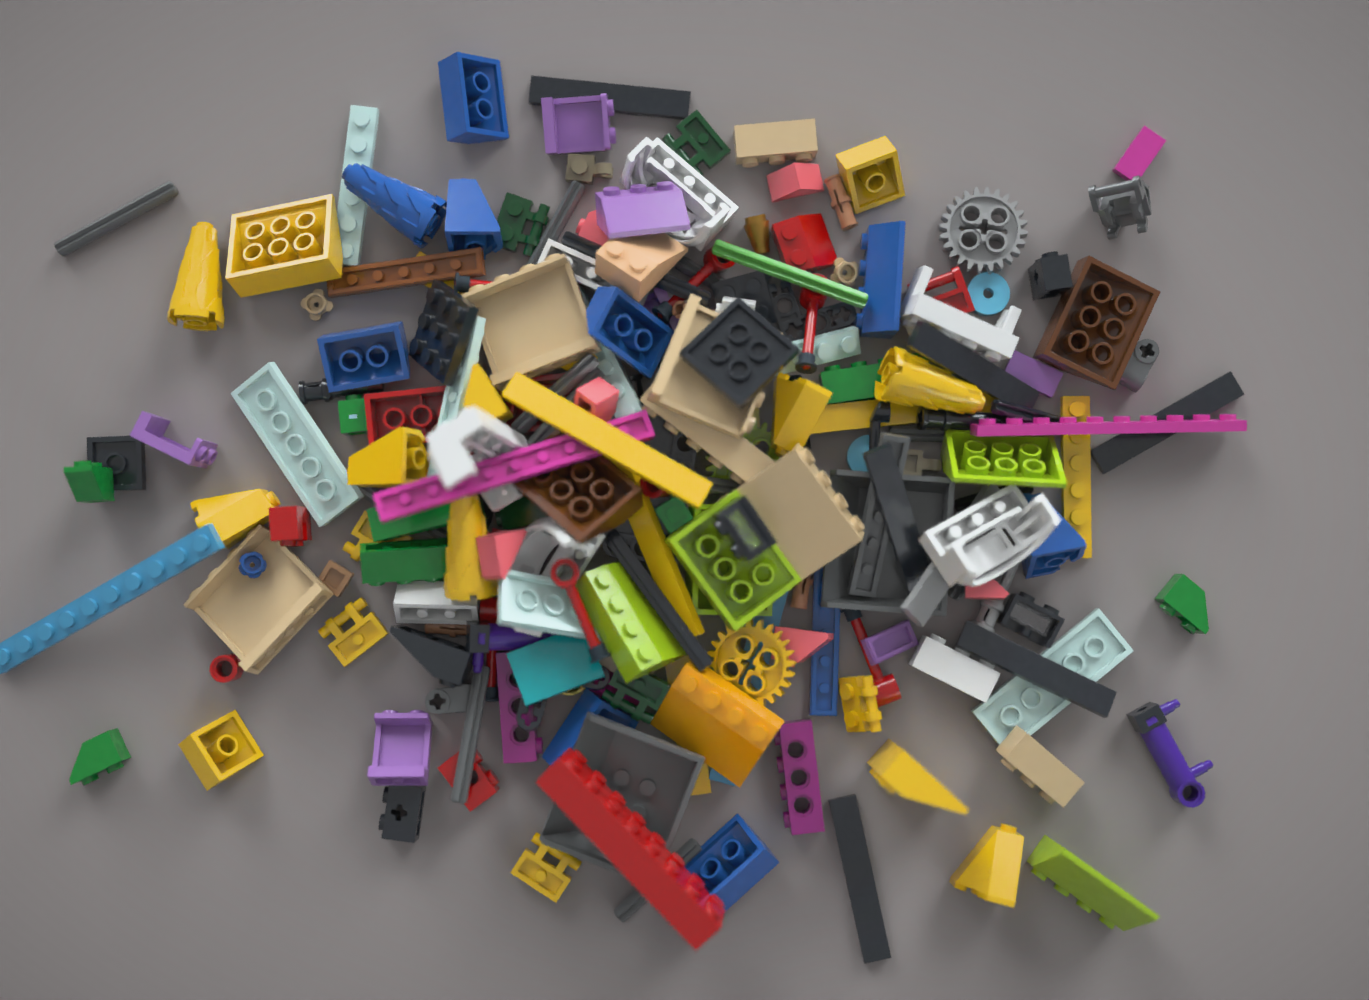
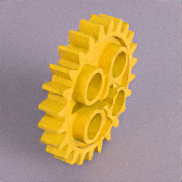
M751 619L746 623V626L743 625L737 631L728 629L726 626L727 633L724 631L717 633L721 641H711L716 650L707 652L709 656L714 658L709 667H714L716 673L763 706H766V698L770 703H774L776 701L775 694L780 697L785 694L781 686L787 688L791 686L786 677L795 676V673L789 670V667L795 665L796 661L789 660L788 658L795 651L786 650L785 648L790 640L781 641L780 637L783 631L781 630L774 634L772 632L774 624L764 628V620L762 619L758 620L756 626H754V621ZM743 637L747 638L751 643L749 652L744 651L740 646V641ZM759 642H762L763 647L753 661V665L756 667L747 672L743 684L740 685L739 680L749 666V662L746 660L755 655ZM766 651L774 655V665H768L764 661V653ZM729 662H734L738 666L737 675H732L728 671L727 666ZM753 675L761 679V689L752 686L751 678Z

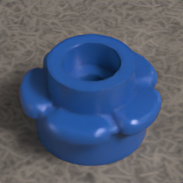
M258 552L245 553L239 560L240 573L244 576L248 575L249 578L259 577L261 572H264L267 567L266 561L263 560V556ZM250 563H254L255 567H250Z

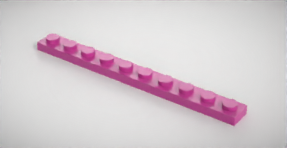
M646 410L606 422L641 443L655 438V433ZM565 434L475 462L474 465L478 473L474 476L469 475L455 484L450 490L445 488L438 474L375 493L373 497L383 524L602 454Z
M1194 414L1193 420H1183L1184 415H1166V420H1157L1155 415H1141L1140 421H1130V416H1113V421H1103L1104 417L1088 416L1086 417V422H1077V417H1060V422H1050L1049 417H1034L1033 423H1023V418H1006V423H996L995 418H980L979 424H970V435L1247 431V420L1236 419L1237 414H1219V419H1210L1208 414Z

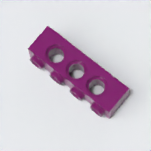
M512 651L496 653L503 763L537 761L539 754H543V739L538 737L537 729L529 732L527 740H520L515 734V730L519 725L516 720L517 711L514 709L513 704L515 699L521 698L522 695L519 687L512 682L513 671L506 654ZM535 704L530 705L528 714L521 717V719L525 720L526 726H530L531 722L537 721V718L533 716Z
M807 718L785 721L774 737L775 746L780 745L781 756L776 757L778 773H783L784 784H780L781 800L787 801L788 811H783L784 827L790 828L792 835L825 832L812 720ZM793 742H798L802 745V751L797 756H791L787 752L788 746ZM795 770H803L805 772V779L801 783L791 781V774ZM804 797L809 801L807 808L801 811L796 810L794 802L796 799Z

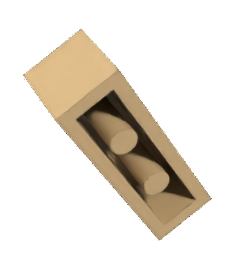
M815 119L734 125L733 136L736 165L742 164L743 167L758 166V163L769 162L770 165H781L785 163V160H796L797 163L810 162L812 158H816L818 146Z
M1017 725L996 749L1003 756L1000 762L1012 772L1016 768L1021 771L1022 775L1019 778L1031 788L1035 785L1042 790L1038 794L1051 805L1056 801L1064 808L1085 783Z

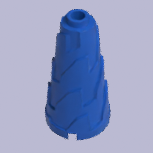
M349 164L342 173L344 184L347 186L346 189L366 202L369 207L383 217L392 227L421 249L428 245L427 242L423 241L425 236L433 239L445 219L446 209L443 206L447 207V201L437 195L435 197L420 188L410 186L396 178L387 177L364 164Z

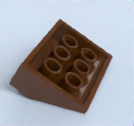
M1086 256L1077 261L1071 273L1073 287L1061 295L1033 357L1058 370L1116 390L1161 291L1091 256Z
M556 429L543 441L565 435V433ZM603 455L511 483L580 545L623 524L643 507L642 488Z

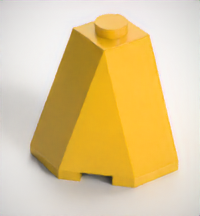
M780 372L774 381L771 448L775 449V454L782 458L792 451L798 443L802 448L804 447L832 392L807 379L799 378L798 380L790 381L788 374Z
M399 427L348 457L347 485L394 488L427 478L430 459L422 443L425 438L421 430Z
M254 489L198 499L190 503L192 510L199 513V516L195 518L198 528L213 523L225 546L224 549H229L246 537L250 530L256 528L259 524L263 526L269 522L268 508L279 507L278 505L281 504L273 491L268 492L265 489Z
M1001 823L1000 827L991 825L952 874L949 882L954 888L962 891L971 888V893L986 901L1014 908L1024 836L1016 832L1017 827L1004 823Z

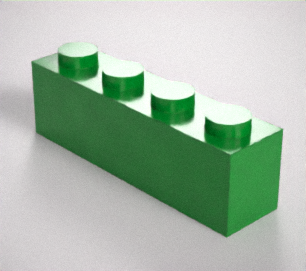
M912 353L918 357H921L919 353ZM883 358L878 359L877 364L867 365V361L851 363V368L840 369V365L824 367V372H820L818 375L819 384L822 388L832 392L826 405L875 400V381L881 382L882 375L877 373Z
M479 493L477 495L482 513L486 517L482 497ZM374 503L375 507L366 509L373 542H385L446 527L447 520H449L450 503L383 524L376 503Z
M448 538L361 543L362 584L381 586L385 582L409 584L413 580L439 581L441 578H444L446 573Z

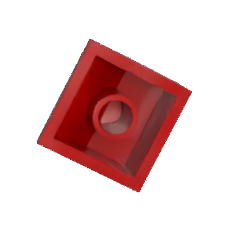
M821 213L798 215L772 224L770 232L782 263L809 273H815L834 266V260L837 259Z

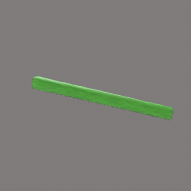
M718 239L713 245L712 254L858 308H864L868 301L867 293Z

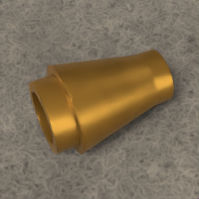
M766 214L744 218L746 225L743 227L754 252L757 254L770 252L769 220L766 219Z

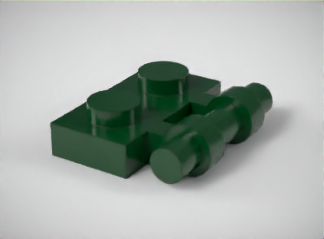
M697 109L676 125L677 131L681 134L680 137L675 140L668 133L662 138V141L702 176L703 173L698 168L699 164L704 162L711 169L731 153L729 147ZM686 144H689L696 153L692 158L682 149Z
M507 192L497 219L501 230L502 249L516 253L520 243L525 245L523 255L531 257L540 241L539 238L543 226H547L549 220L547 215L550 207L540 204L537 213L531 212L532 200ZM526 222H532L530 234L524 235L523 231Z
M617 668L609 682V685L618 689L616 694L605 689L601 699L610 703L613 709L617 710L619 708L632 715L631 719L637 722L641 720L649 725L654 715L645 710L647 705L658 710L671 684L652 673H648L626 684ZM625 693L640 701L638 706L624 699Z

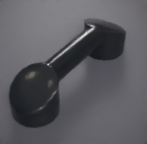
M880 401L871 414L869 420V450L878 447L880 422L889 423L891 406L888 401Z

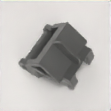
M1139 175L1133 176V180L1100 187H1096V185L1089 186L1088 191L1093 212L1099 213L1104 227L1108 226V239L1117 238L1120 227L1134 224L1138 226V234L1147 232V216L1152 215L1149 186L1141 180Z

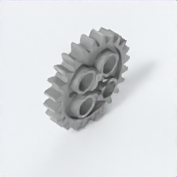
M975 187L972 196L965 190L963 192V200L955 196L953 200L954 205L948 204L946 207V211L949 214L943 213L941 216V220L945 223L939 225V231L945 233L940 235L939 241L947 242L943 246L942 251L951 250L948 260L957 258L956 266L959 267L963 263L967 264L966 272H969L972 267H976L977 275H980L982 268H986L988 274H991L993 266L1002 271L1004 267L1003 261L1011 265L1013 262L1012 256L1018 258L1021 253L1018 248H1024L1026 242L1020 238H1025L1028 234V231L1021 229L1027 225V220H1019L1023 216L1024 210L1015 211L1018 201L1009 204L1010 194L1001 198L999 197L1000 189H997L992 195L990 194L989 187L985 188L983 194H980L979 189ZM967 212L974 213L977 220L969 221L964 217V214ZM1000 215L1003 217L1004 222L995 223L991 216ZM962 227L966 230L960 231L959 228ZM980 227L985 228V232H987L985 235L981 234ZM970 238L974 241L975 246L966 247L961 240ZM996 240L1001 243L1002 248L993 249L990 247L989 242Z

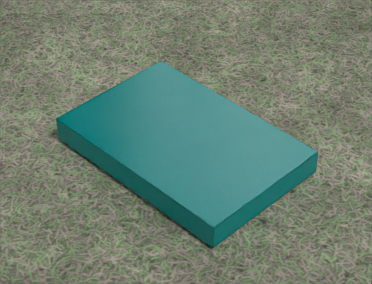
M557 634L506 653L526 707L605 677L599 661L590 663L592 658L588 651L590 646L587 639Z

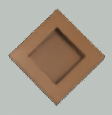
M329 560L318 578L335 596L341 597L353 578L354 573L335 561Z

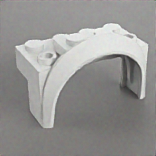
M646 137L627 155L619 180L624 185V189H630V185L645 184L648 187L650 184L657 186L658 182L670 181L682 190L685 205L693 212L692 214L687 211L691 226L690 230L666 232V234L684 246H695L698 250L702 251L734 218L739 207L658 137L653 142Z
M924 265L915 270L900 307V320L903 321L902 325L906 327L909 336H911L917 321H924L950 338L961 341L960 344L990 362H1000V360L1012 357L1019 337L1012 335L1022 309L1015 306H1010L1009 310L1003 309L995 326L990 325L925 295L924 292L934 269Z
M476 406L463 409L456 418L448 423L438 425L433 432L426 436L429 442L428 456L430 462L447 490H450L455 484L469 475H476L478 471L474 465L475 462L529 446L524 435ZM512 484L480 493L493 512L503 509L523 496Z
M1009 485L925 532L919 541L949 587L956 583L976 587L1002 575L1029 556L1049 537L1060 522V518L1043 494L1028 503L1016 485ZM993 528H996V529H994L993 531L989 532L988 534L984 535L983 537L979 538L978 540H976V541L970 543L969 545L963 547L966 543L972 541L973 539L979 537L980 535L986 533L987 531H989V530H991V529H993ZM1002 528L1007 530L1010 537L1015 542V547L1012 545L1006 534L1003 532Z
M549 517L538 519L525 529L527 534L509 570L539 575L547 556L559 544L541 576L550 577V570L553 564L559 559L568 558L573 560L579 568L578 581L605 538V534L603 533L580 545ZM566 565L558 567L556 571L559 579L570 580L572 578V570ZM513 627L514 631L541 637L543 633L541 631Z

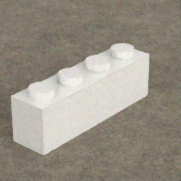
M548 238L538 263L545 261L544 259L549 255H561L564 253L571 263L579 284L594 291L598 287L613 286L595 274L594 258ZM649 292L638 302L641 306L644 305Z

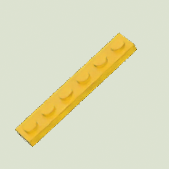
M1090 396L1060 397V416L1077 417V422H1086V417L1090 416ZM1090 434L1061 435V463L1067 481L1066 488H1061L1062 517L1086 542L1087 546L1082 558H1092Z

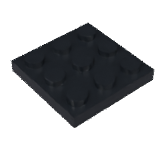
M433 280L431 288L427 291L426 304L423 313L418 318V328L414 339L410 343L409 356L443 385H454L479 308L443 281Z
M737 297L679 352V355L683 361L741 410L800 353V348L741 298Z

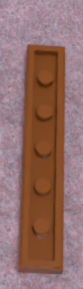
M481 247L342 267V278L327 281L328 297L335 298L432 284L433 280L453 281L455 280L456 272L460 276H470V278L486 276L484 252Z

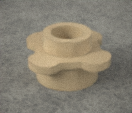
M843 258L835 259L834 272L830 275V280L842 283L848 287L854 286L859 270L858 263L855 261L846 262ZM843 270H846V275L842 274Z
M315 289L313 293H310L301 300V307L310 313V318L313 321H319L324 313L333 310V303L325 298L323 290ZM318 302L319 307H315V303Z

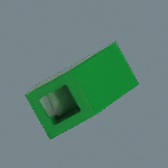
M88 460L74 461V466L63 467L64 475L76 502L99 503L115 501L112 468L102 467V463H92Z
M1174 574L1154 599L1161 604L1159 608L1170 617L1175 615L1182 621L1181 627L1193 635L1194 633L1206 634L1209 631L1205 591L1186 575Z
M118 728L108 730L82 743L69 778L71 785L82 782L83 786L98 780V773L107 770L109 774L124 767L123 761L131 758Z

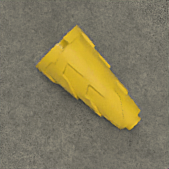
M197 222L196 226L191 228L189 242L179 268L167 314V321L174 326H177V320L184 321L183 328L190 330L215 331L217 330V324L221 329L224 327L225 316L222 300L218 232L211 223Z
M896 346L894 348L891 347L887 351L877 373L882 375L881 382L875 381V398L883 402L888 401L910 407L916 405L937 411L942 409L960 414H975L976 411H981L985 404V396L982 395V391L976 385L951 375V372L931 365L928 360Z
M478 495L450 502L449 520H447L448 547H446V573L444 574L445 597L451 600L470 601V596L477 595V600L495 596L498 594V579L485 580L481 573L476 537L487 535L488 533Z

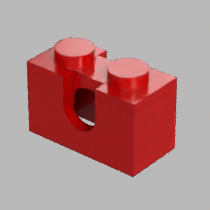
M284 506L268 508L271 541H280V547L304 546V541L312 540L311 516L306 507Z
M477 749L473 770L478 774V781L470 783L468 800L464 803L470 812L500 789L497 785L500 781L491 769L486 772L480 762L483 761V758ZM459 752L437 767L452 788Z

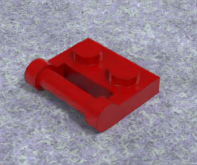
M959 266L950 268V272L929 280L925 292L951 282H955L957 287L951 291L932 297L933 299L966 314L975 311Z

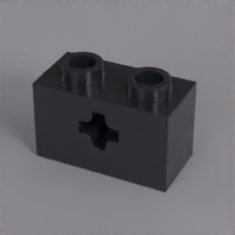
M1057 251L1044 253L1041 255L1042 258L1035 260V263L1028 269L1033 301L1060 297L1073 287L1068 254L1058 255Z
M385 786L383 803H386L385 814H381L379 820V830H382L381 839L415 843L419 839L426 786ZM400 805H403V810L407 811L402 817L400 816V811L396 810Z

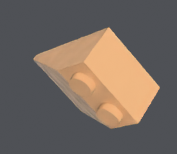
M666 233L611 238L596 252L595 274L613 286H617L639 302L688 252V247Z

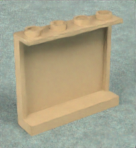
M564 253L561 255H549L541 263L536 265L527 264L522 266L519 272L511 275H500L494 279V282L486 285H475L468 290L469 292L462 294L464 298L479 308L477 316L486 318L484 336L481 342L492 371V375H490L492 384L500 391L505 390L516 371L529 379H533L578 361L588 352L596 354L602 351L600 343L588 334L587 307L571 263Z
M690 294L647 401L740 440L745 432H751L756 418L752 416L755 407L760 408L766 393L761 390L740 410L680 358L679 352L719 315V313L699 305L701 298Z
M798 443L792 451L735 490L740 495H746L776 539L778 548L801 580H803L861 542L865 533L863 531L865 527L858 516H852L848 511V503L840 493L836 494L830 486L832 483L828 475L823 470L819 471L813 463L815 459L812 453L806 447L803 449ZM727 492L725 495L720 497L718 501L727 496L729 493Z
M259 524L248 532L246 539L238 547L229 552L227 559L219 567L210 572L208 579L191 592L189 599L183 605L194 610L241 660L239 665L245 672L258 675L334 593L289 547H280V541H271L270 529ZM250 552L260 553L263 556V560L266 561V570L261 572V575L257 578H249L248 575H242L239 571V560L243 554ZM250 563V567H255V564Z

